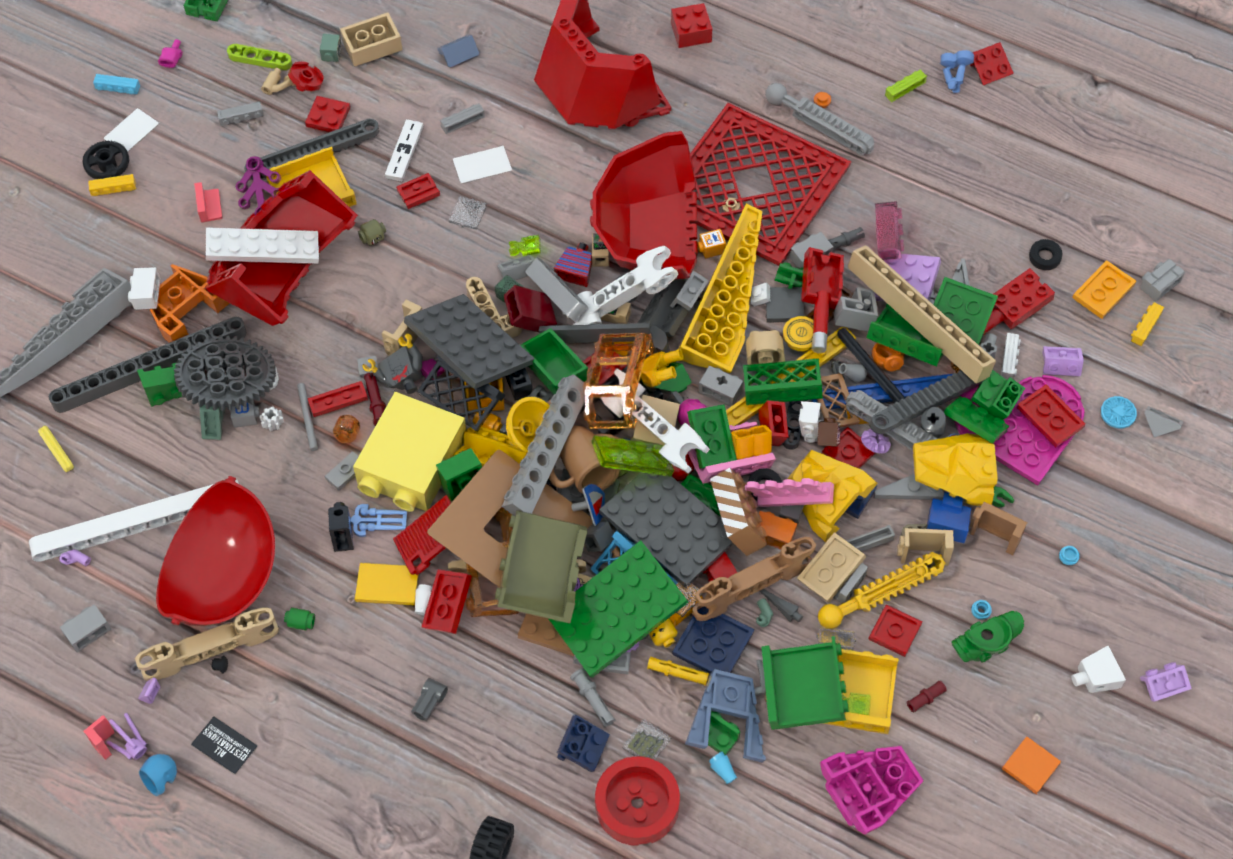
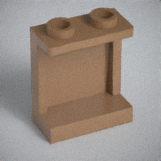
M983 502L981 508L976 507L969 525L972 527L970 534L974 536L976 530L981 528L1009 542L1006 552L1013 555L1022 539L1028 522Z

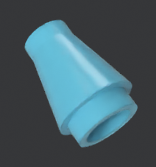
M723 752L718 753L709 760L710 767L726 784L731 783L737 778L728 756L724 755Z

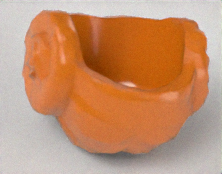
M876 342L872 349L871 357L880 369L893 372L899 370L904 365L905 354Z

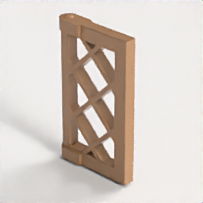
M838 373L821 377L822 384L826 386L823 391V398L832 402L828 409L823 399H817L818 403H821L820 409L823 417L830 418V414L838 418L836 422H841L840 428L859 424L858 416L849 412L850 419L843 417L847 410L846 405L837 401L840 394L843 395L844 400L849 395L842 374ZM838 381L841 389L833 386L831 382ZM828 387L838 392L835 399L825 394ZM834 404L844 408L841 415L831 411Z

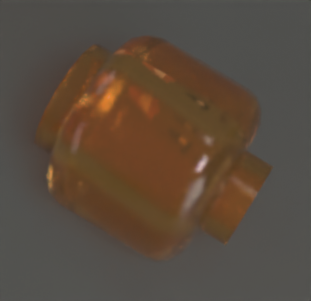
M342 415L334 425L333 434L341 443L353 442L360 431V422L354 416Z

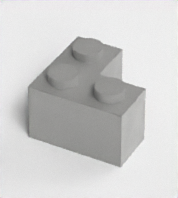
M857 287L852 298L841 296L833 312L835 325L868 331L871 322H875L878 317L875 292Z

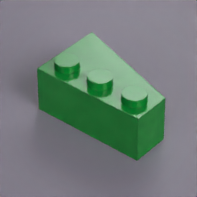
M172 363V367L161 369L160 366H155L154 370L151 371L137 370L151 407L182 397V393L176 387L174 378L176 363Z

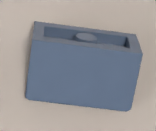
M466 35L437 48L439 54L444 55L448 67H453L479 55L472 35Z

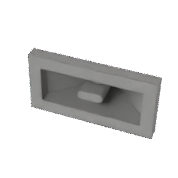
M1150 406L1144 412L1154 438L1178 430L1183 424V421Z

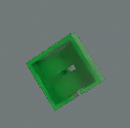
M186 0L184 10L186 15L198 18L204 16V19L218 22L228 0Z

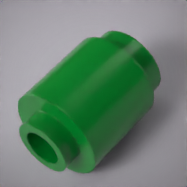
M291 607L285 613L284 622L287 623L289 628L307 631L314 627L315 613Z

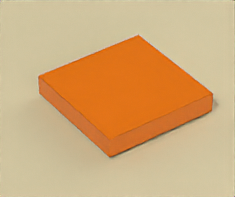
M1026 736L1004 764L1002 770L1037 795L1061 761Z

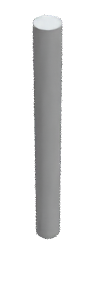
M299 383L297 387L310 450L316 451L318 447L305 384Z

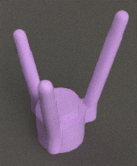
M125 713L124 717L137 739H130L110 719L109 723L127 741L125 744L126 750L111 741H107L106 744L124 754L129 760L132 758L137 760L142 757L147 751L145 747L147 743L140 736L129 715Z

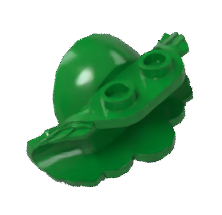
M1009 611L997 617H992L987 622H976L970 627L971 630L968 629L965 631V634L952 640V646L963 662L972 660L976 662L981 661V663L986 662L993 654L1005 652L1009 648L1010 642L1021 634L1024 628L1023 616L1017 611ZM989 630L993 634V638L985 640L981 633Z

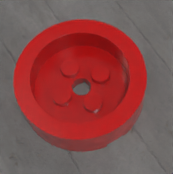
M641 756L621 759L610 765L597 783L595 807L599 823L609 836L623 844L639 846V844L654 843L662 839L673 828L679 814L680 792L677 781L667 767L654 759ZM641 799L643 806L634 808L631 804L632 800Z

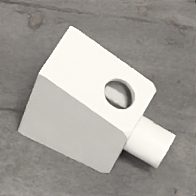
M1109 646L1081 660L1078 666L1079 673L1071 676L1072 682L1076 687L1085 684L1090 693L1122 688L1126 680Z

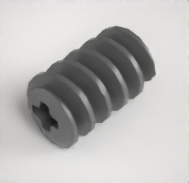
M938 407L927 409L921 416V428L936 438L941 437L946 429L945 413Z

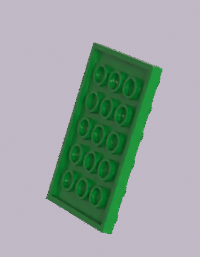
M640 540L575 591V606L570 623L549 619V621L589 676L593 678L689 602Z

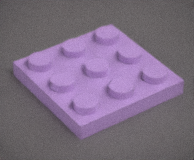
M910 254L886 256L884 262L930 301L941 264L940 257ZM875 293L876 301H884Z

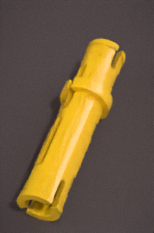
M650 656L647 669L664 673V676L671 675L706 686L709 673L672 663L671 660L664 661Z

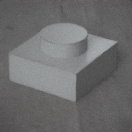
M376 356L357 359L360 379L364 378V375L370 373L372 377L371 373L373 372L365 371L363 364L371 368L372 365L367 360L373 359L376 363L375 367L378 368Z

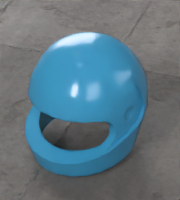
M155 754L144 762L139 770V775L146 788L153 795L159 796L164 793L166 782L173 783L175 780L177 765L170 756Z

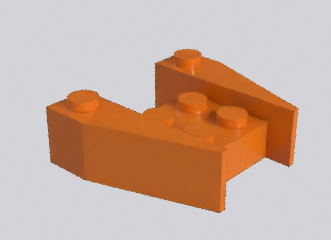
M174 264L170 265L173 274L160 284L157 309H149L163 338L169 343L189 335L185 324L179 319L201 301L206 303L216 313H219L230 304L205 289L208 284L207 276Z

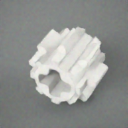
M274 407L264 409V413L259 416L262 421V428L269 429L270 432L280 429L279 426H282V423H284L282 411L275 410Z

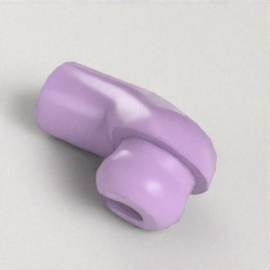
M76 549L64 552L59 557L60 562L66 565L79 562L87 566L91 562L90 557Z

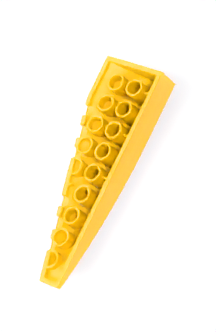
M747 203L678 348L682 350L683 361L691 365L704 368L712 366L720 368L723 372L731 373L745 342L747 314L750 306L749 300L754 277L756 249L762 219V211Z

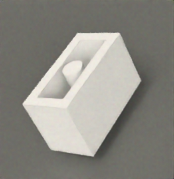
M156 267L134 268L133 276L130 277L131 291L128 292V300L132 303L134 310L157 309L161 278Z

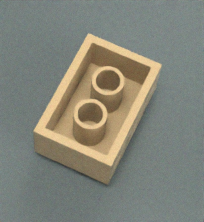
M389 13L340 28L342 42L354 67L402 51L401 37Z

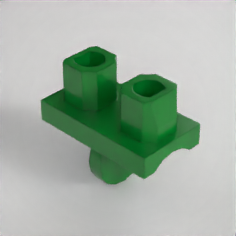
M780 263L774 281L787 284L788 289L802 287L803 268L797 269L792 267L790 263Z

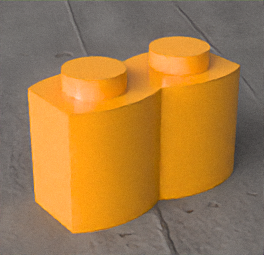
M766 425L731 432L737 460L766 455L772 452V431Z

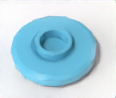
M1110 397L1103 402L1101 407L1102 419L1114 428L1123 429L1129 427L1134 423L1137 416L1134 404L1124 397Z

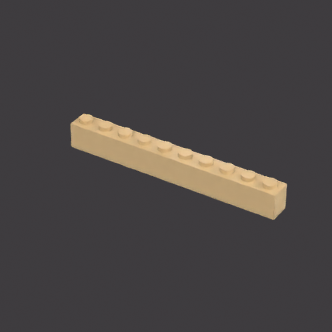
M865 245L852 252L847 268L935 347L942 349V353L977 384L990 376L996 363L993 357L868 246Z

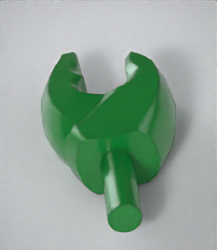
M994 486L993 506L1005 507V504L997 497H1002L1003 500L1014 503V498L1005 489Z

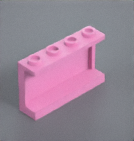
M745 422L736 426L729 425L730 432L758 426L757 422ZM691 449L688 451V455L703 484L711 482L710 479L728 468L742 476L751 474L758 469H770L776 460L774 454L769 453L699 469L696 450Z

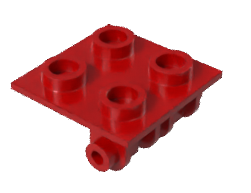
M1001 42L972 52L974 54V62L970 66L976 67L983 85L1014 74Z

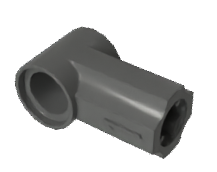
M428 678L423 685L421 696L411 710L412 714L422 721H427L436 705L445 698L448 686Z

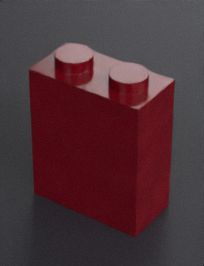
M514 285L504 294L511 326L539 333V326L557 325L551 300L546 293Z

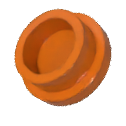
M819 92L814 96V103L823 109L827 108L831 103V96L826 92Z

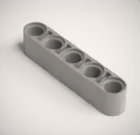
M536 257L525 270L528 276L573 321L577 322L588 308L579 296L539 257Z

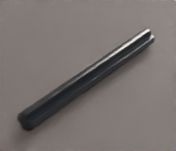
M846 328L840 329L837 332V336L894 402L905 399L904 395Z

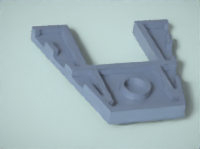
M714 669L709 677L685 745L702 749L708 747L711 711L746 719L743 758L764 762L766 757L763 755V739L759 732L758 724L760 720L759 715L756 713L755 705L757 702L753 678Z

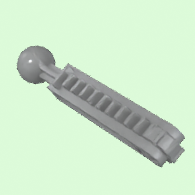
M772 83L768 86L765 96L771 104H785L793 109V116L860 156L869 155L873 151L874 139L871 135L809 101L808 98L803 97L800 101L787 94L786 87L780 83Z
M860 390L856 392L851 391L845 400L847 410L869 424L873 415L887 408ZM877 420V421H876V424H877L878 426H880V427H884V426H885V424H884L883 421H881V420ZM910 421L885 433L912 451L914 443L937 439Z

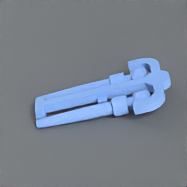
M368 504L358 505L355 509V515L351 518V522L354 525V533L359 537H366V530H404L407 525V511L368 509ZM359 512L362 516L370 514V516L377 515V518H361ZM403 514V518H381L382 515ZM381 523L402 524V526L381 525Z

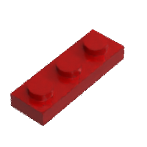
M362 381L307 399L313 417H317L366 401L368 396Z

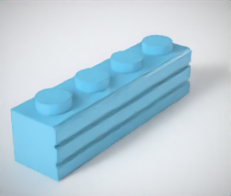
M96 74L93 81L95 89L138 94L140 88L139 80L133 78Z

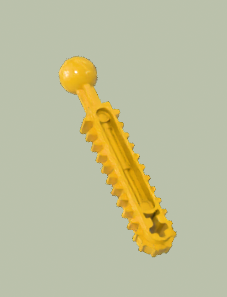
M934 552L925 554L923 559L921 557L917 558L916 563L911 561L909 566L907 564L903 565V570L897 568L896 573L894 571L889 572V577L883 575L882 580L878 578L875 580V583H868L869 588L863 585L861 586L862 590L860 588L854 589V596L839 606L834 604L824 605L818 612V621L826 629H835L841 624L844 616L860 609L864 612L870 611V607H877L876 603L879 605L883 604V599L889 601L890 596L894 598L897 597V593L903 594L904 589L906 591L911 590L910 585L916 587L918 586L917 582L922 584L924 579L930 580L931 575L933 577L938 576L939 573L943 572L946 562H944L941 554L939 555ZM933 561L935 562L933 567L927 568L926 565L931 564Z

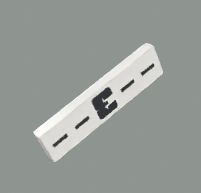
M406 119L387 167L385 178L403 181L424 127L422 122Z

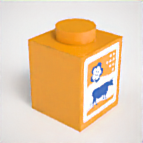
M721 229L700 234L699 242H697L698 250L700 253H703L705 259L721 255L726 247V241Z

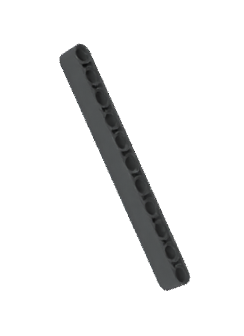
M236 316L54 389L49 394V401L56 412L63 413L140 382L138 369H143L145 372L154 370L155 366H160L161 369L172 367V363H178V358H181L182 353L186 354L184 349L191 350V345L198 346L197 342H204V339L210 342L211 338L214 337L218 340V335H221L223 339H226L227 336L230 339L237 336V340H240L242 337L245 338L247 332L244 321Z

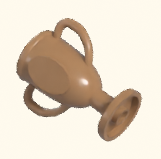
M573 425L559 455L571 478L560 481L555 475L553 467L549 480L558 488H567L575 484L577 490L582 494V489L589 484L597 485L603 491L617 479L620 472L619 464L626 462L630 458V448L622 439L611 434H594L583 426ZM601 440L618 445L623 455L614 458Z

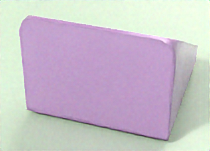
M156 678L146 682L138 698L140 701L149 704L153 703L160 689Z

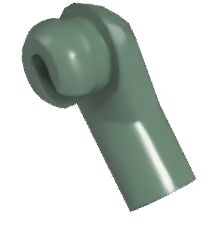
M763 598L757 602L761 613L756 618V623L760 627L768 626L773 617V612L767 600Z

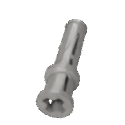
M584 668L574 672L570 677L571 680L576 682L580 689L579 693L588 699L603 726L608 727L613 724L615 718L596 691L595 682L590 680Z

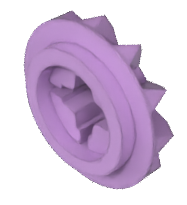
M869 429L861 435L862 443L869 450L881 454L889 451L891 443L889 438L884 437L883 434H877Z

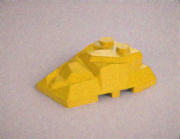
M970 433L914 443L915 481L936 490L941 488L950 492L949 496L954 498L956 496L962 497L970 505L982 506L983 502L992 505L994 486L998 481L994 444L977 434Z
M811 450L787 478L796 482L809 478L820 483L831 482L834 484L833 503L804 505L802 510L811 529L825 543L834 532L836 533L840 529L835 523L859 495L866 498L878 484L865 471L814 450Z

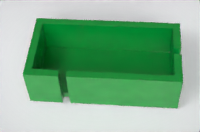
M551 328L520 345L535 358L533 365L528 367L533 370L534 374L553 395L556 394L559 388L558 383L560 380L571 375H575L588 386L593 384L588 367Z

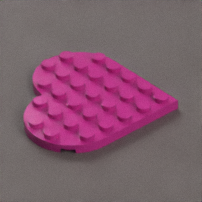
M1049 375L1034 378L1028 377L1019 382V384L1025 387V390L1009 416L1003 419L1009 425V428L1004 435L993 443L998 462L1036 485L1041 483L1075 435L1055 448L1017 409L1018 403L1047 384L1082 421L1085 412L1081 396L1077 390L1066 381ZM978 387L960 396L971 400ZM972 401V403H973L974 405H976V406H978V407H981V406H979L978 404H976L974 401ZM954 420L960 435L966 433L976 434Z

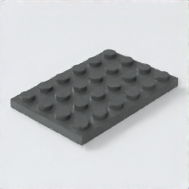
M465 294L415 312L404 318V323L474 389L533 365L535 358Z
M654 461L599 509V514L634 544L641 540L661 567L685 588L734 544L727 537L722 519Z

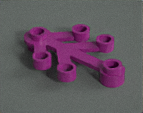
M253 156L246 161L247 171L242 179L236 183L235 187L240 193L246 192L238 201V205L242 209L250 207V200L256 192L258 204L254 212L256 215L262 209L260 206L265 202L263 189L272 194L273 197L276 196L277 192H280L279 188H274L261 180L260 173L269 177V180L274 184L281 181V175L264 167L263 160L260 157ZM253 176V180H254V181L252 182L251 186H250L249 189H248L247 183H248V181L250 180V178ZM247 201L246 205L242 206V203Z

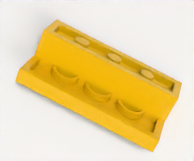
M470 427L464 432V446L453 453V456L471 448L483 467L497 450L503 451L519 464L526 457L527 453L516 448L506 434L485 427H481L477 432Z

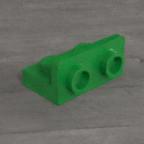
M711 711L708 746L718 753L723 752L724 755H727L740 739V730L734 723H728L722 719L718 712Z

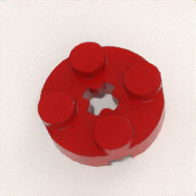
M298 61L292 65L288 72L290 80L296 85V89L301 92L305 90H319L324 80L322 72L316 66L314 68L308 66L309 63L304 61Z

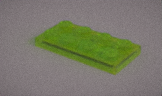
M596 435L591 440L602 467L672 476L674 472L672 464L659 453L663 445Z

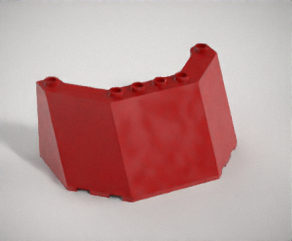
M561 0L534 81L566 123L570 125L581 123L589 127H599L601 125L608 126V129H616L659 105L660 100L652 64L648 57L641 53L633 56L599 53L587 39L600 31L599 25L592 18L588 0Z
M309 170L284 183L278 189L280 192L274 197L270 196L260 206L262 209L256 215L252 213L240 229L318 231V249L320 253L342 231L350 230L355 225L354 220L358 215ZM215 261L209 269L208 273L210 275L207 277L208 284L205 289L271 326L279 323L283 324L289 317L287 315L289 311L286 309L287 301L290 298L289 294L299 286L300 282L298 281L309 272L308 267L314 263Z

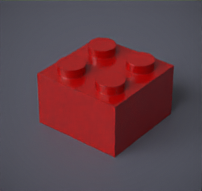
M704 3L671 9V25L678 48L712 42V26Z

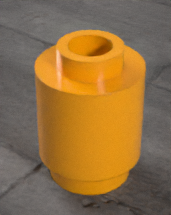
M476 413L474 415V424H476L480 419L479 413ZM490 413L481 427L499 432L502 428L501 418Z

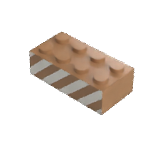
M728 468L712 477L710 480L727 537L746 556L767 546L765 539L767 534L761 526L762 518L756 510L758 505L751 495L752 492L745 490L747 483L743 481L741 475Z

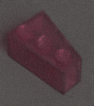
M897 201L875 203L878 256L882 260L902 258L901 251H905L904 240H901V235H904L903 224H901L900 220L903 219L902 208H898Z

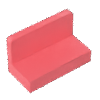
M202 182L194 183L197 210L201 223L222 219L219 189L204 190Z
M102 715L83 732L92 746L106 760L112 754L104 741L115 732L107 718Z

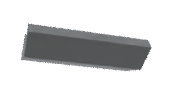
M688 278L673 280L666 288L655 293L638 323H650L651 327L655 325L661 329L667 338L673 337L687 315L688 310L678 303L673 308L670 305Z

